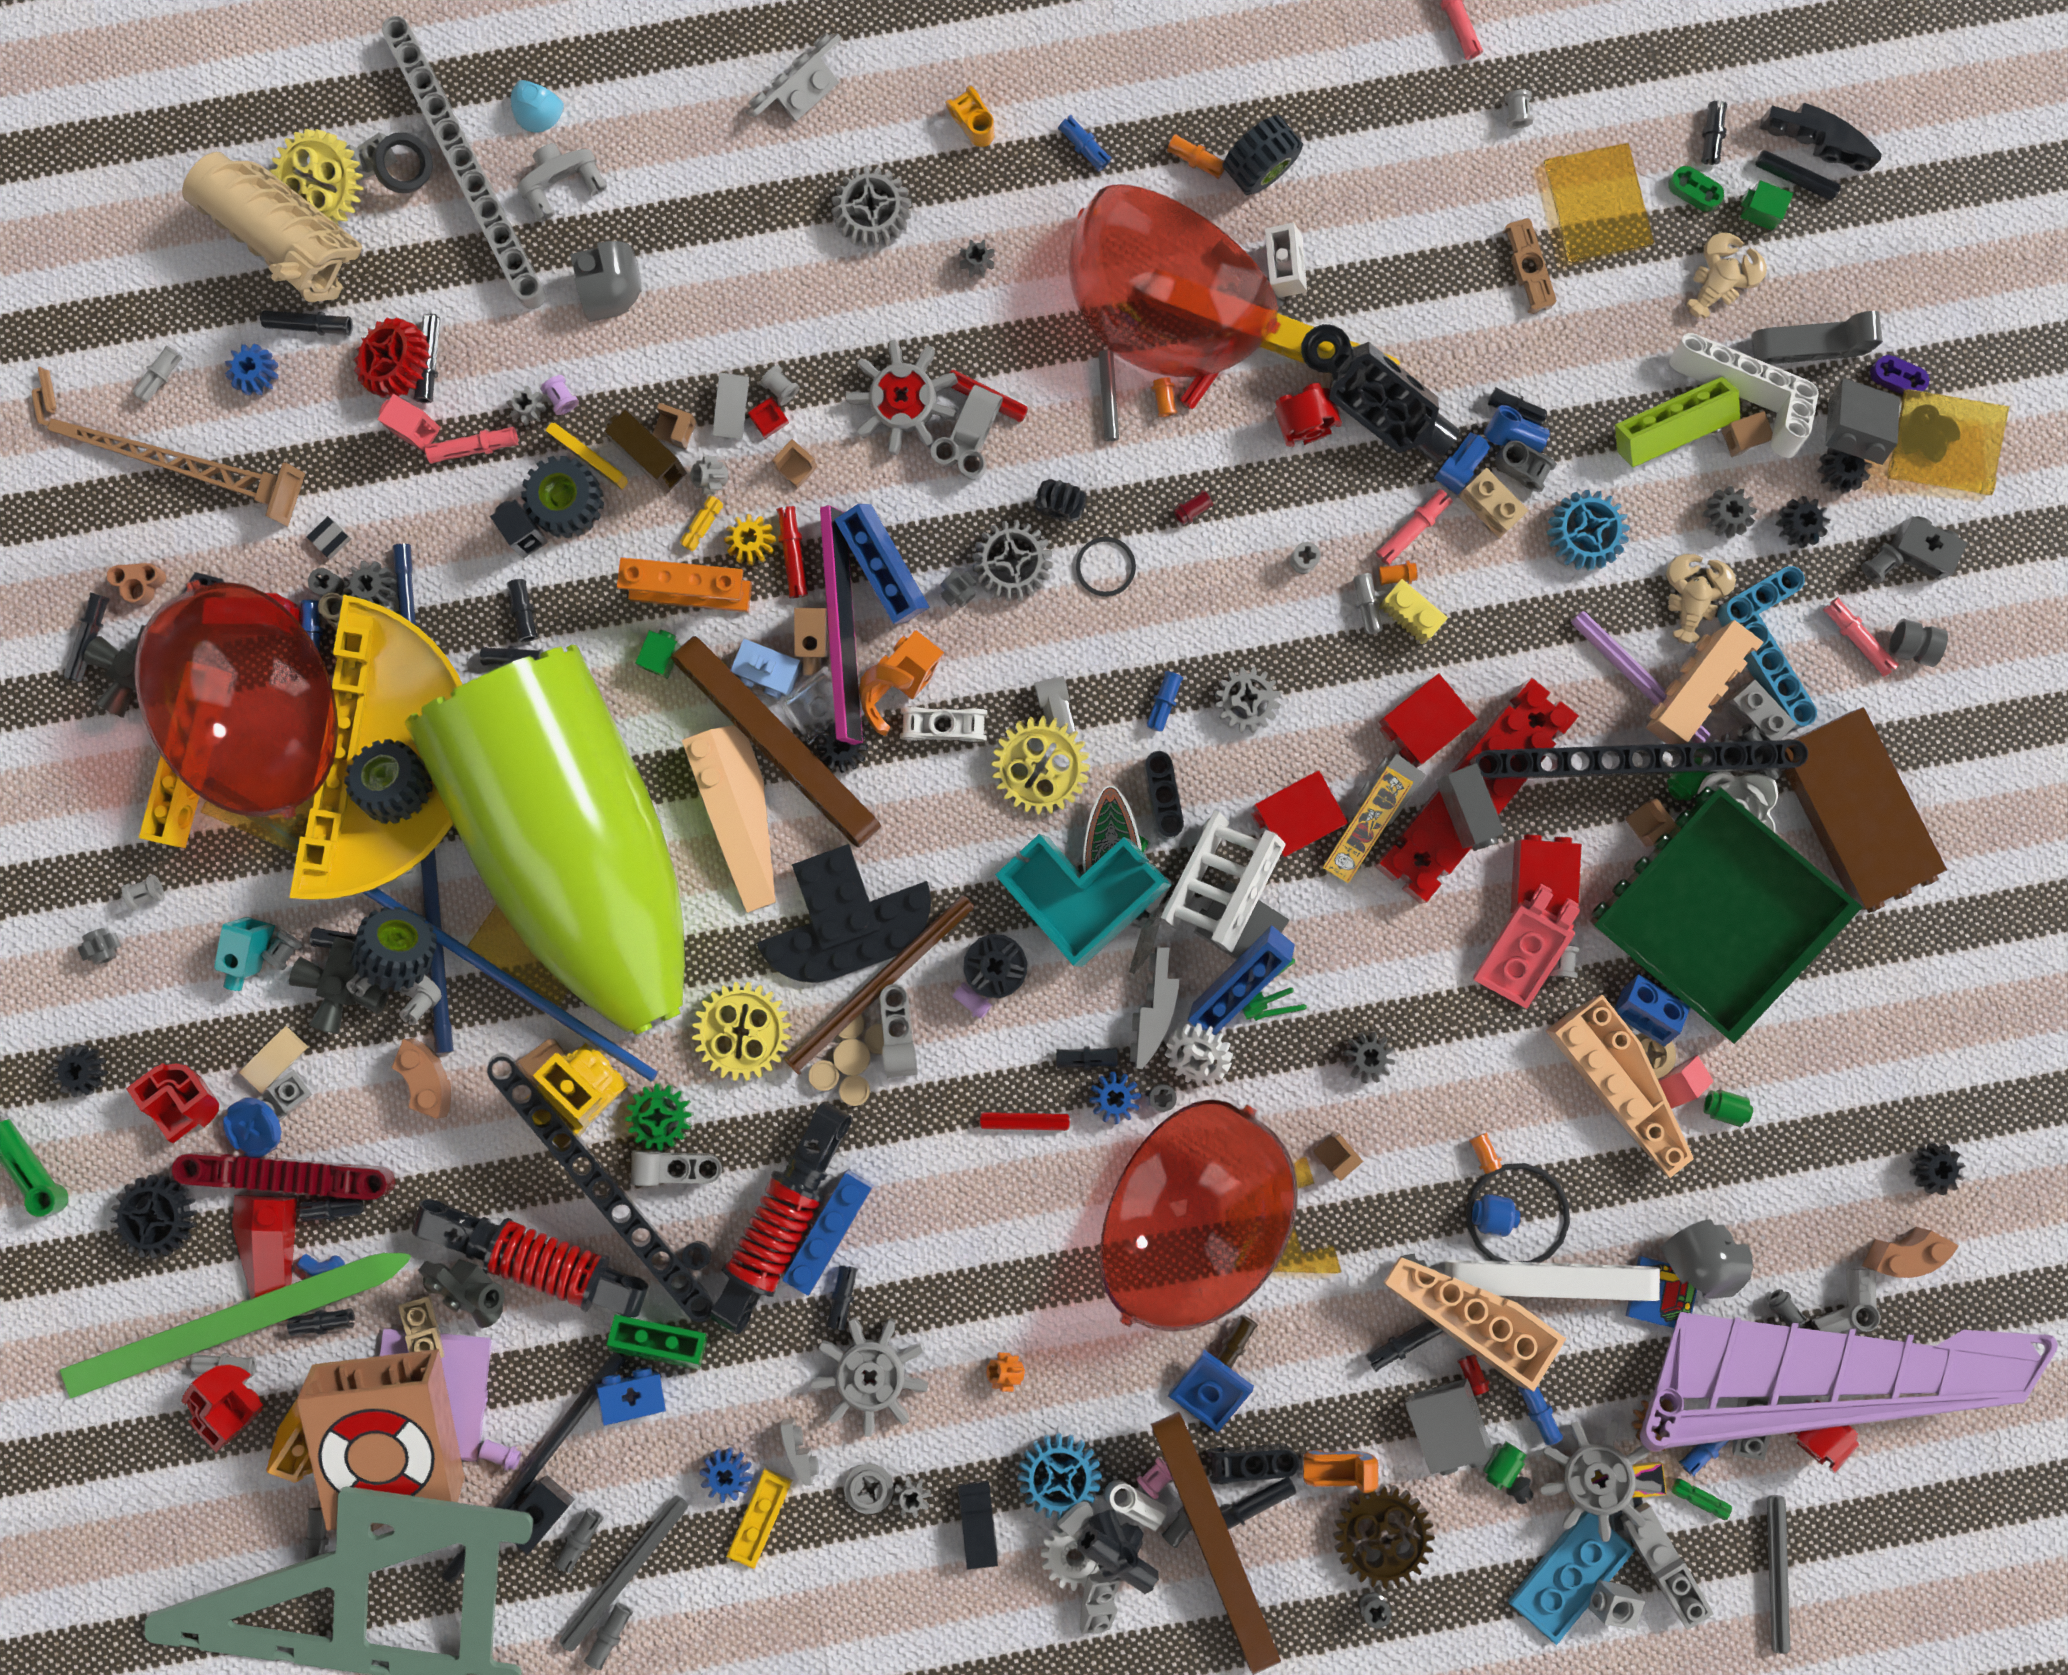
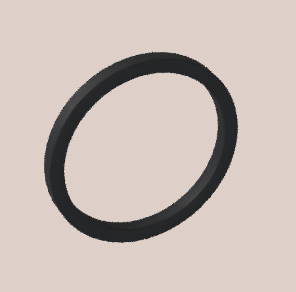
M1099 537L1089 541L1079 552L1076 561V573L1080 583L1086 590L1098 596L1108 597L1123 592L1131 584L1136 571L1135 557L1131 549L1124 542L1113 537ZM1096 543H1115L1121 546L1130 558V576L1126 583L1116 590H1096L1086 583L1081 574L1080 563L1082 556L1089 547Z

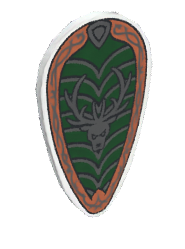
M1106 786L1097 797L1091 810L1083 850L1084 873L1123 837L1132 840L1142 851L1131 808L1125 797L1115 786Z

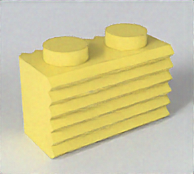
M1403 579L1399 581L1379 604V609H1384V613H1388V617H1393V621H1397V625L1402 624V628H1406V632H1411V636H1415L1416 640H1420V644H1425L1448 619L1447 616Z

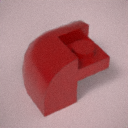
M162 1063L126 1088L140 1111L153 1118L167 1141L175 1143L198 1124L206 1127L219 1111L220 1104L202 1077L187 1065L178 1063L165 1065Z
M230 1364L218 1365L203 1373L190 1384L181 1400L183 1404H187L192 1415L188 1422L216 1453L242 1432L263 1411L261 1408L263 1404L260 1402L257 1393L244 1385L251 1374L241 1367Z

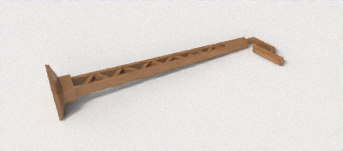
M40 366L38 367L41 387L32 390V397L37 422L48 426L47 430L255 498V501L268 506L267 517L287 527L289 526L305 473L288 463H282L278 475L267 472L258 474L51 418L50 422L46 421L40 393H43L47 412L55 414L57 406L50 371ZM127 447H130L131 452L126 451V450H123V449H125V448H127ZM139 448H143V449H147V450L144 451V452H142V453H140ZM157 454L160 461L151 459L150 457ZM166 455L176 457V459L168 462ZM187 462L191 472L178 467ZM195 463L210 466V468L200 472ZM221 472L225 483L209 477ZM230 472L245 477L234 483ZM260 480L257 493L244 489L254 481Z

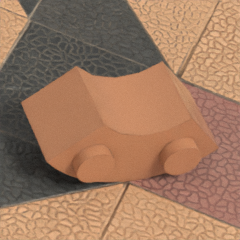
M414 1038L403 1039L392 1069L402 1074L408 1083L411 1095L408 1108L436 1119L447 1117L451 1104V1084L441 1064V1059L421 1041Z
M1915 1227L1909 1236L1900 1241L1885 1242L1875 1239L1862 1266L1898 1278L1919 1277L1929 1274L1944 1265L1952 1257L1959 1245L1932 1230Z

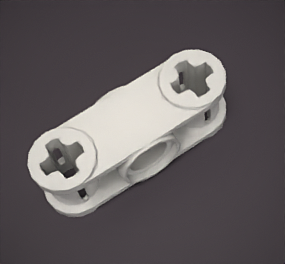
M901 708L900 713L903 714V733H900V739L987 741V736L984 735V717L987 716V710ZM940 718H949L952 723L949 730L946 732L936 730V723Z

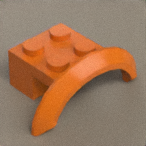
M917 630L908 638L903 636L894 646L893 650L895 652L892 656L888 657L885 655L877 665L868 668L860 680L859 695L863 712L874 730L884 736L888 734L891 727L880 716L875 704L892 686L901 690L913 700L930 682L944 654L940 648Z

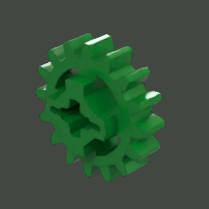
M656 1083L654 1091L649 1086L643 1087L644 1096L638 1093L634 1094L633 1098L637 1103L627 1105V1108L633 1111L631 1116L625 1117V1121L633 1122V1126L628 1132H637L639 1134L635 1140L637 1143L645 1139L647 1141V1149L652 1148L654 1143H657L658 1150H663L665 1142L670 1147L676 1146L675 1137L681 1140L685 1139L686 1135L682 1130L692 1128V1125L686 1122V1119L694 1116V1112L686 1111L685 1108L691 1101L682 1102L680 1098L684 1092L681 1090L675 1094L672 1093L673 1085L671 1084L667 1085L665 1090H662L661 1083ZM652 1098L651 1106L648 1110L641 1112L644 1103ZM667 1098L673 1101L678 1109H672L667 1104ZM659 1109L661 1114L672 1115V1117L662 1120L660 1124L658 1119L647 1118V1116L657 1113ZM679 1121L676 1129L667 1136L670 1124ZM642 1124H646L652 1129V1135L643 1128Z

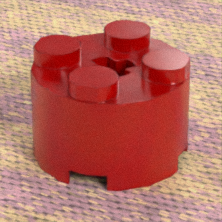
M1312 383L1303 388V393L1293 397L1290 394L1284 395L1275 401L1276 408L1274 409V414L1286 446L1294 447V441L1303 440L1304 445L1313 443L1332 434V426H1342L1336 404L1329 399L1330 389L1321 388L1320 383Z
M1849 1425L1794 1432L1799 1440L1796 1444L1821 1465L1825 1461L1829 1462V1470L1832 1473H1836L1859 1447V1443L1856 1441L1858 1433Z

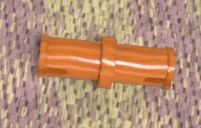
M1177 134L1172 137L1167 148L1168 153H1172L1187 161L1189 167L1193 169L1198 167L1216 179L1222 176L1225 170L1223 168L1224 160L1205 151V147L1200 144L1196 146Z

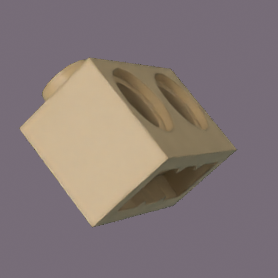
M1488 468L1480 473L1458 496L1499 539L1529 511Z

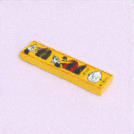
M1387 766L1326 860L1323 868L1349 883L1413 785V781Z

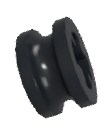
M695 1241L685 1247L682 1259L689 1269L700 1270L709 1264L712 1252L705 1242ZM696 1247L701 1248V1254L705 1256V1260H699L698 1264L694 1263L693 1256L689 1255L690 1250L694 1252Z

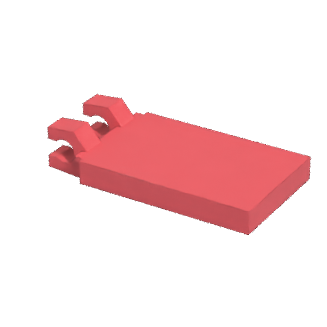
M1543 884L1539 885L1531 901L1525 899L1523 903L1520 902L1473 976L1474 981L1526 1009L1575 936V932L1572 930L1574 927L1572 923L1580 912L1579 904L1569 898L1564 902L1557 916L1546 911L1545 908L1553 894L1551 893L1552 889Z

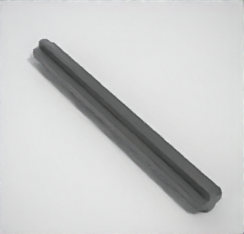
M676 1495L670 1500L562 1635L559 1642L565 1650L572 1652L577 1648L688 1509V1504L682 1497Z

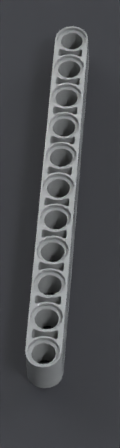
M400 16L387 18L382 25L383 35L514 294L526 308H539L545 301V290L419 41L404 18ZM404 32L403 36L395 38L398 33ZM417 57L414 63L407 64L411 58ZM424 83H430L426 89H420ZM443 108L440 114L433 115L436 109ZM456 133L454 139L446 141L447 136ZM470 159L467 165L459 166L462 160ZM483 184L481 190L472 192L474 186ZM496 210L494 216L484 218L488 211ZM509 236L505 243L497 244L500 237ZM522 261L520 268L510 270L514 262ZM535 287L533 294L523 296L525 289Z

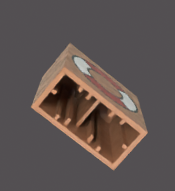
M439 1349L312 1364L297 1398V1403L326 1530L337 1529L338 1494L343 1487L458 1503L465 1475ZM371 1523V1531L379 1529L384 1524Z

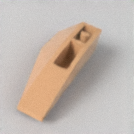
M1602 994L1570 1011L1546 1030L1547 1034L1599 1099L1669 1178L1694 1159L1641 1042Z

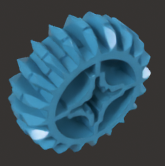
M1590 490L1583 491L1582 495L1574 492L1571 494L1570 499L1563 498L1560 501L1561 506H1556L1552 512L1555 517H1551L1548 523L1554 528L1549 529L1547 535L1556 539L1552 540L1549 545L1550 547H1559L1560 550L1556 552V557H1561L1563 554L1567 556L1564 561L1565 565H1569L1574 560L1576 570H1580L1584 563L1587 571H1592L1595 565L1602 569L1606 566V561L1613 563L1617 559L1615 554L1620 555L1624 552L1621 544H1626L1629 541V537L1622 533L1629 531L1630 526L1622 524V521L1627 518L1628 514H1618L1617 511L1622 506L1619 503L1612 506L1610 504L1613 499L1612 496L1609 495L1602 500L1601 491L1594 493L1593 497ZM1590 510L1599 513L1603 518H1596ZM1574 511L1576 527L1573 531L1567 533V521L1571 512ZM1586 526L1587 528L1591 527V529L1597 528L1591 535L1590 532L1588 534L1585 532L1579 533ZM1609 528V541L1603 550L1601 546L1603 542L1601 533ZM1579 542L1583 544L1586 551L1579 549L1573 543Z
M1056 1433V1442L1052 1443L1050 1436L1045 1435V1446L1043 1447L1040 1442L1034 1441L1033 1446L1036 1453L1026 1449L1025 1456L1030 1461L1023 1460L1019 1463V1467L1027 1471L1018 1474V1480L1026 1482L1020 1486V1492L1029 1493L1025 1498L1027 1504L1037 1501L1034 1507L1036 1513H1039L1045 1507L1046 1518L1052 1516V1511H1057V1517L1060 1520L1063 1517V1511H1069L1077 1503L1083 1502V1500L1093 1503L1095 1498L1089 1491L1099 1492L1100 1485L1093 1482L1101 1479V1472L1094 1471L1100 1465L1099 1460H1089L1094 1454L1093 1449L1089 1448L1082 1452L1085 1441L1080 1440L1074 1446V1436L1071 1434L1067 1437L1066 1442H1062L1061 1433ZM1066 1453L1075 1458L1059 1462L1050 1454ZM1042 1460L1048 1475L1042 1480V1484L1037 1487L1034 1481V1472ZM1083 1466L1085 1479L1082 1487L1077 1492L1071 1478L1077 1473V1469ZM1053 1468L1060 1474L1066 1472V1484L1059 1478L1051 1481V1479H1054ZM1061 1491L1066 1497L1069 1496V1498L1053 1499L1044 1494Z

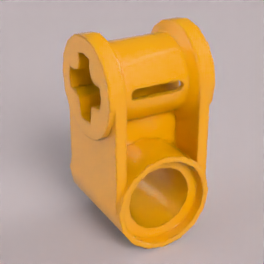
M969 85L966 87V92L955 99L945 101L950 115L960 125L975 146L985 147L993 142L995 137L994 119L973 86ZM979 125H984L988 127L984 131L975 130V128Z

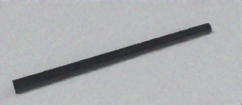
M613 1352L493 1508L509 1510L519 1500L597 1399L595 1384L602 1383L603 1377L617 1373L627 1360L624 1354ZM465 1546L461 1548L442 1573V1577L449 1583H455L464 1571Z

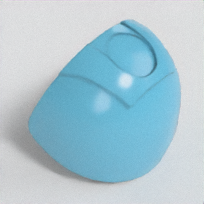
M519 80L511 93V109L516 122L523 129L530 132H543L552 128L560 119L564 103L547 88L533 82Z

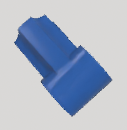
M1506 405L1498 407L1484 430L1486 438L1497 445L1505 446L1511 441H1520L1539 453L1545 448L1550 435L1548 429L1523 419L1518 411Z
M1470 432L1455 454L1447 459L1434 479L1458 496L1474 475L1472 472L1486 456L1491 446L1488 445L1487 440Z

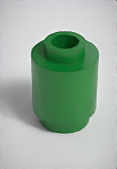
M1695 757L1694 761L1701 766L1703 759ZM1713 772L1673 774L1667 780L1669 785L1668 791L1679 801L1682 799L1690 801L1698 793L1704 778Z
M1719 1089L1708 1092L1704 1101L1703 1111L1705 1114L1710 1115L1711 1119L1742 1127L1744 1123H1749L1751 1120L1753 1106L1750 1105L1749 1098Z
M1507 1441L1504 1442L1502 1447L1498 1445L1483 1469L1488 1474L1485 1480L1499 1490L1503 1486L1510 1489L1524 1467L1525 1463L1523 1461L1527 1455Z

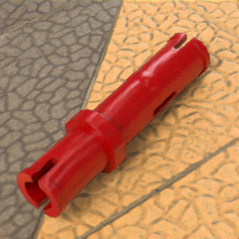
M786 506L785 510H783V507L776 509L781 532L778 539L783 546L789 598L794 599L799 598V596L806 597L808 592L800 547L802 534L798 532L796 507Z

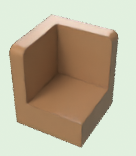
M658 403L657 410L660 416L653 436L660 441L686 450L697 423L693 415Z
M1765 411L1731 422L1721 430L1731 458L1743 454L1752 447L1771 441L1773 434Z
M793 439L772 460L775 469L797 489L817 468L815 459Z
M1658 799L1647 801L1625 819L1645 847L1653 846L1663 833L1669 834L1676 826L1674 820Z
M555 1038L546 1040L519 1060V1063L536 1086L539 1083L533 1075L555 1053L567 1056Z
M1336 1131L1313 1150L1318 1159L1340 1182L1363 1162L1347 1141Z

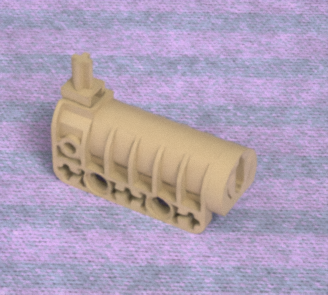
M212 152L197 161L184 180L182 187L184 200L200 213L211 215L214 224L222 229H228L231 237L237 242L246 243L248 250L252 254L263 256L266 264L269 266V270L273 273L271 276L272 280H287L308 302L338 298L343 286L338 281L339 278L336 275L342 262L348 263L349 260L357 259L363 246L266 168L252 161H232L221 152Z

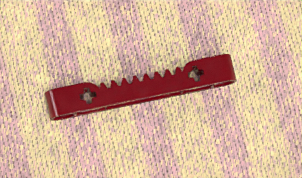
M212 1152L183 1154L177 1157L172 1165V1175L177 1182L194 1186L246 1188L248 1190L259 1189L260 1191L271 1190L273 1192L283 1191L285 1193L295 1192L297 1194H320L321 1196L328 1195L340 1198L374 1200L390 1194L396 1184L393 1172L382 1166L273 1157L255 1158L246 1155ZM191 1161H194L197 1165L195 1175H192L189 1171V1163ZM373 1175L381 1180L379 1191L374 1190L371 1186Z

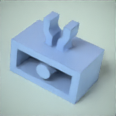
M743 639L731 671L748 688L752 689L755 684L765 688L764 694L780 700L781 696L790 698L803 665L800 660Z

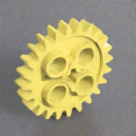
M305 129L304 133L294 132V139L285 138L287 148L277 147L278 152L282 156L280 158H272V161L278 166L277 169H271L269 172L337 225L338 221H348L345 212L355 213L351 203L352 201L360 202V199L354 195L355 191L363 190V187L356 184V180L362 178L363 174L355 173L354 170L360 165V162L350 160L355 152L345 149L347 142L338 140L337 135L326 134V131L318 129L316 131ZM310 155V162L308 164L307 158ZM295 168L303 173L312 174L319 181L333 185L337 188V192L329 187L321 186L316 180L296 173ZM333 168H335V175H334V177H332V169H333ZM300 183V191H299V193H298V189H297V188H298V184ZM323 196H325V203H324V205L322 204V198H323Z
M1045 716L1040 718L1039 724H1036L1034 719L1029 717L1026 727L1021 721H1018L1016 723L1017 732L1009 727L1006 733L1010 739L1000 737L998 742L1004 748H995L993 753L1000 757V759H995L991 763L992 766L1000 768V770L994 772L993 778H1002L997 789L1007 788L1008 791L1004 798L1008 799L1014 796L1016 798L1014 807H1017L1021 802L1025 803V812H1028L1031 806H1036L1037 814H1040L1045 806L1050 814L1053 813L1054 804H1057L1063 810L1066 806L1064 799L1071 803L1075 802L1076 798L1073 791L1079 794L1083 792V787L1078 782L1087 783L1088 777L1081 772H1086L1090 769L1089 764L1082 763L1083 760L1089 757L1088 752H1080L1085 742L1074 741L1078 732L1066 733L1068 723L1058 728L1057 718H1054L1050 725L1046 724ZM1032 738L1040 739L1043 742L1044 749L1034 751L1030 748L1028 741ZM1051 743H1055L1056 748L1048 758L1045 768L1041 769L1031 787H1027L1026 782L1034 772L1037 763L1041 761ZM1058 754L1065 755L1069 759L1070 764L1066 767H1060L1055 764L1054 757ZM1016 763L1024 764L1028 769V774L1024 776L1017 775L1013 770V765ZM1042 779L1049 780L1053 784L1054 789L1050 792L1042 791L1038 786V782Z
M734 982L733 991H730L726 985H723V995L720 996L715 991H712L711 996L714 1001L711 1003L703 1000L702 1004L707 1010L705 1012L696 1011L695 1013L702 1019L701 1023L692 1024L694 1028L700 1029V1034L694 1035L692 1039L701 1040L702 1043L695 1051H705L706 1055L702 1058V1063L712 1060L713 1064L710 1071H715L721 1067L722 1078L726 1077L729 1072H732L733 1081H737L740 1074L743 1073L745 1080L749 1081L751 1080L752 1071L760 1078L763 1076L762 1067L773 1071L774 1068L771 1061L782 1062L778 1052L789 1050L787 1046L782 1044L783 1040L792 1039L791 1035L784 1033V1029L791 1027L792 1023L783 1022L782 1019L789 1012H779L778 1008L782 1005L783 1001L779 1000L773 1003L771 1001L774 995L773 991H770L765 996L762 995V985H759L755 991H752L751 982L746 983L744 990H741L738 982ZM747 1004L748 1012L744 1028L749 1029V1035L743 1036L742 1056L737 1058L736 1053L740 1042V1034L735 1033V1029L742 1026L743 1005ZM728 1005L733 1006L737 1012L736 1019L731 1023L726 1022L722 1017V1011ZM758 1009L763 1010L767 1015V1021L761 1027L756 1026L752 1021V1015ZM722 1036H727L732 1041V1049L728 1053H723L718 1048V1041ZM752 1040H758L763 1046V1051L758 1057H753L748 1052V1045Z

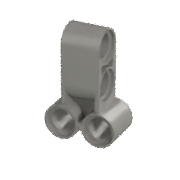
M974 385L951 437L938 438L932 444L931 456L934 461L946 468L952 467L958 462L961 473L968 479L975 480L984 476L987 470V462L980 451L1000 409L1003 397ZM943 445H950L953 448V454L948 460H941L938 457V451ZM971 457H976L980 460V467L975 472H967L965 469V463Z
M891 984L886 986L880 995L885 1073L887 1078L918 1075L909 999L906 990L902 986ZM892 994H899L903 997L902 1003L897 1007H891L887 1004V999ZM894 1024H903L906 1027V1031L902 1036L893 1037L889 1034L890 1028Z
M632 1150L631 1185L654 1186L659 1185V1183L708 1184L715 1182L721 1176V1163L713 1154L660 1153L658 1150ZM673 1160L684 1162L685 1171L679 1176L671 1175L667 1169L670 1162ZM711 1160L716 1164L714 1174L711 1176L700 1174L699 1166L703 1161Z

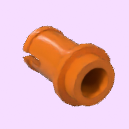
M1170 377L1154 380L1151 391L1155 392L1159 417H1168L1178 413L1172 390L1175 384L1171 382Z
M1407 560L1405 564L1379 566L1381 586L1399 583L1401 579L1408 584H1412V581L1418 579L1416 563H1410Z
M1487 1133L1469 1140L1481 1164L1479 1166L1480 1170L1483 1169L1485 1174H1488L1502 1167L1500 1163L1502 1158L1497 1157Z

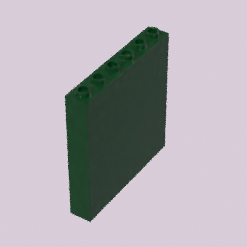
M1714 784L1711 788L1706 786L1695 799L1697 803L1690 811L1686 809L1676 818L1674 822L1676 826L1669 834L1665 832L1655 841L1653 852L1648 857L1642 856L1632 868L1634 870L1633 874L1627 880L1625 878L1621 879L1614 886L1612 897L1606 903L1604 901L1600 902L1591 913L1593 917L1590 922L1735 1044L1863 907L1724 789Z

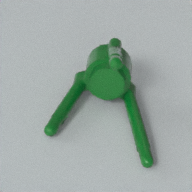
M1292 958V961L1279 974L1294 964L1295 959ZM1290 987L1266 997L1260 991L1242 1010L1247 1020L1254 1017L1255 1021L1264 1017L1306 1010L1307 1005L1301 1004L1265 1010L1268 1008L1267 1003L1293 993L1294 989Z

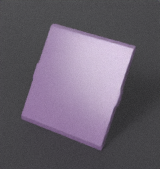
M384 1328L380 1356L409 1353L405 1340V1330ZM440 1333L445 1355L441 1358L461 1460L478 1462L484 1410L488 1400V1390L486 1389L492 1341L491 1338Z

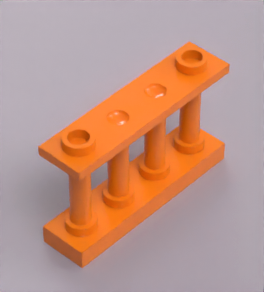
M620 557L617 588L629 590L628 599L634 602L749 613L752 583L751 581L742 580L743 569Z

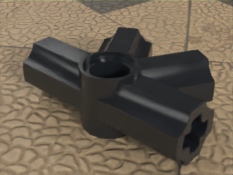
M1114 1509L1090 1517V1527L1083 1530L1081 1537L1077 1540V1550L1098 1563L1099 1570L1106 1579L1111 1581L1119 1577L1144 1594L1153 1591L1156 1582L1159 1580L1158 1570L1138 1556L1144 1536L1140 1527L1131 1525L1128 1522L1120 1526Z

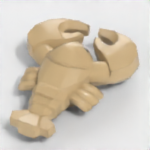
M1719 233L1710 237L1704 245V257L1710 270L1703 266L1698 267L1693 280L1703 284L1697 296L1698 298L1689 299L1686 304L1690 308L1689 312L1696 318L1702 317L1706 319L1709 317L1708 307L1718 301L1720 297L1726 305L1734 302L1739 297V293L1733 287L1748 289L1758 287L1765 278L1767 270L1765 260L1758 251L1749 248L1746 253L1753 263L1751 264L1748 261V256L1744 255L1741 262L1742 274H1740V265L1737 259H1720V257L1731 256L1739 251L1737 248L1728 247L1729 244L1741 248L1744 243L1739 237L1730 233Z
M1682 554L1674 557L1668 564L1666 577L1669 583L1681 594V596L1670 593V599L1668 600L1670 611H1680V629L1673 631V638H1677L1679 643L1687 645L1691 642L1697 643L1700 637L1694 632L1695 628L1698 627L1702 617L1712 621L1718 609L1717 605L1710 604L1711 601L1725 598L1734 590L1736 578L1733 570L1727 564L1719 560L1710 559L1707 564L1714 567L1718 574H1715L1712 569L1707 568L1706 572L1709 582L1703 576L1696 577L1689 582L1685 580L1700 569L1698 565L1689 567L1690 562H1702L1703 558L1696 554Z

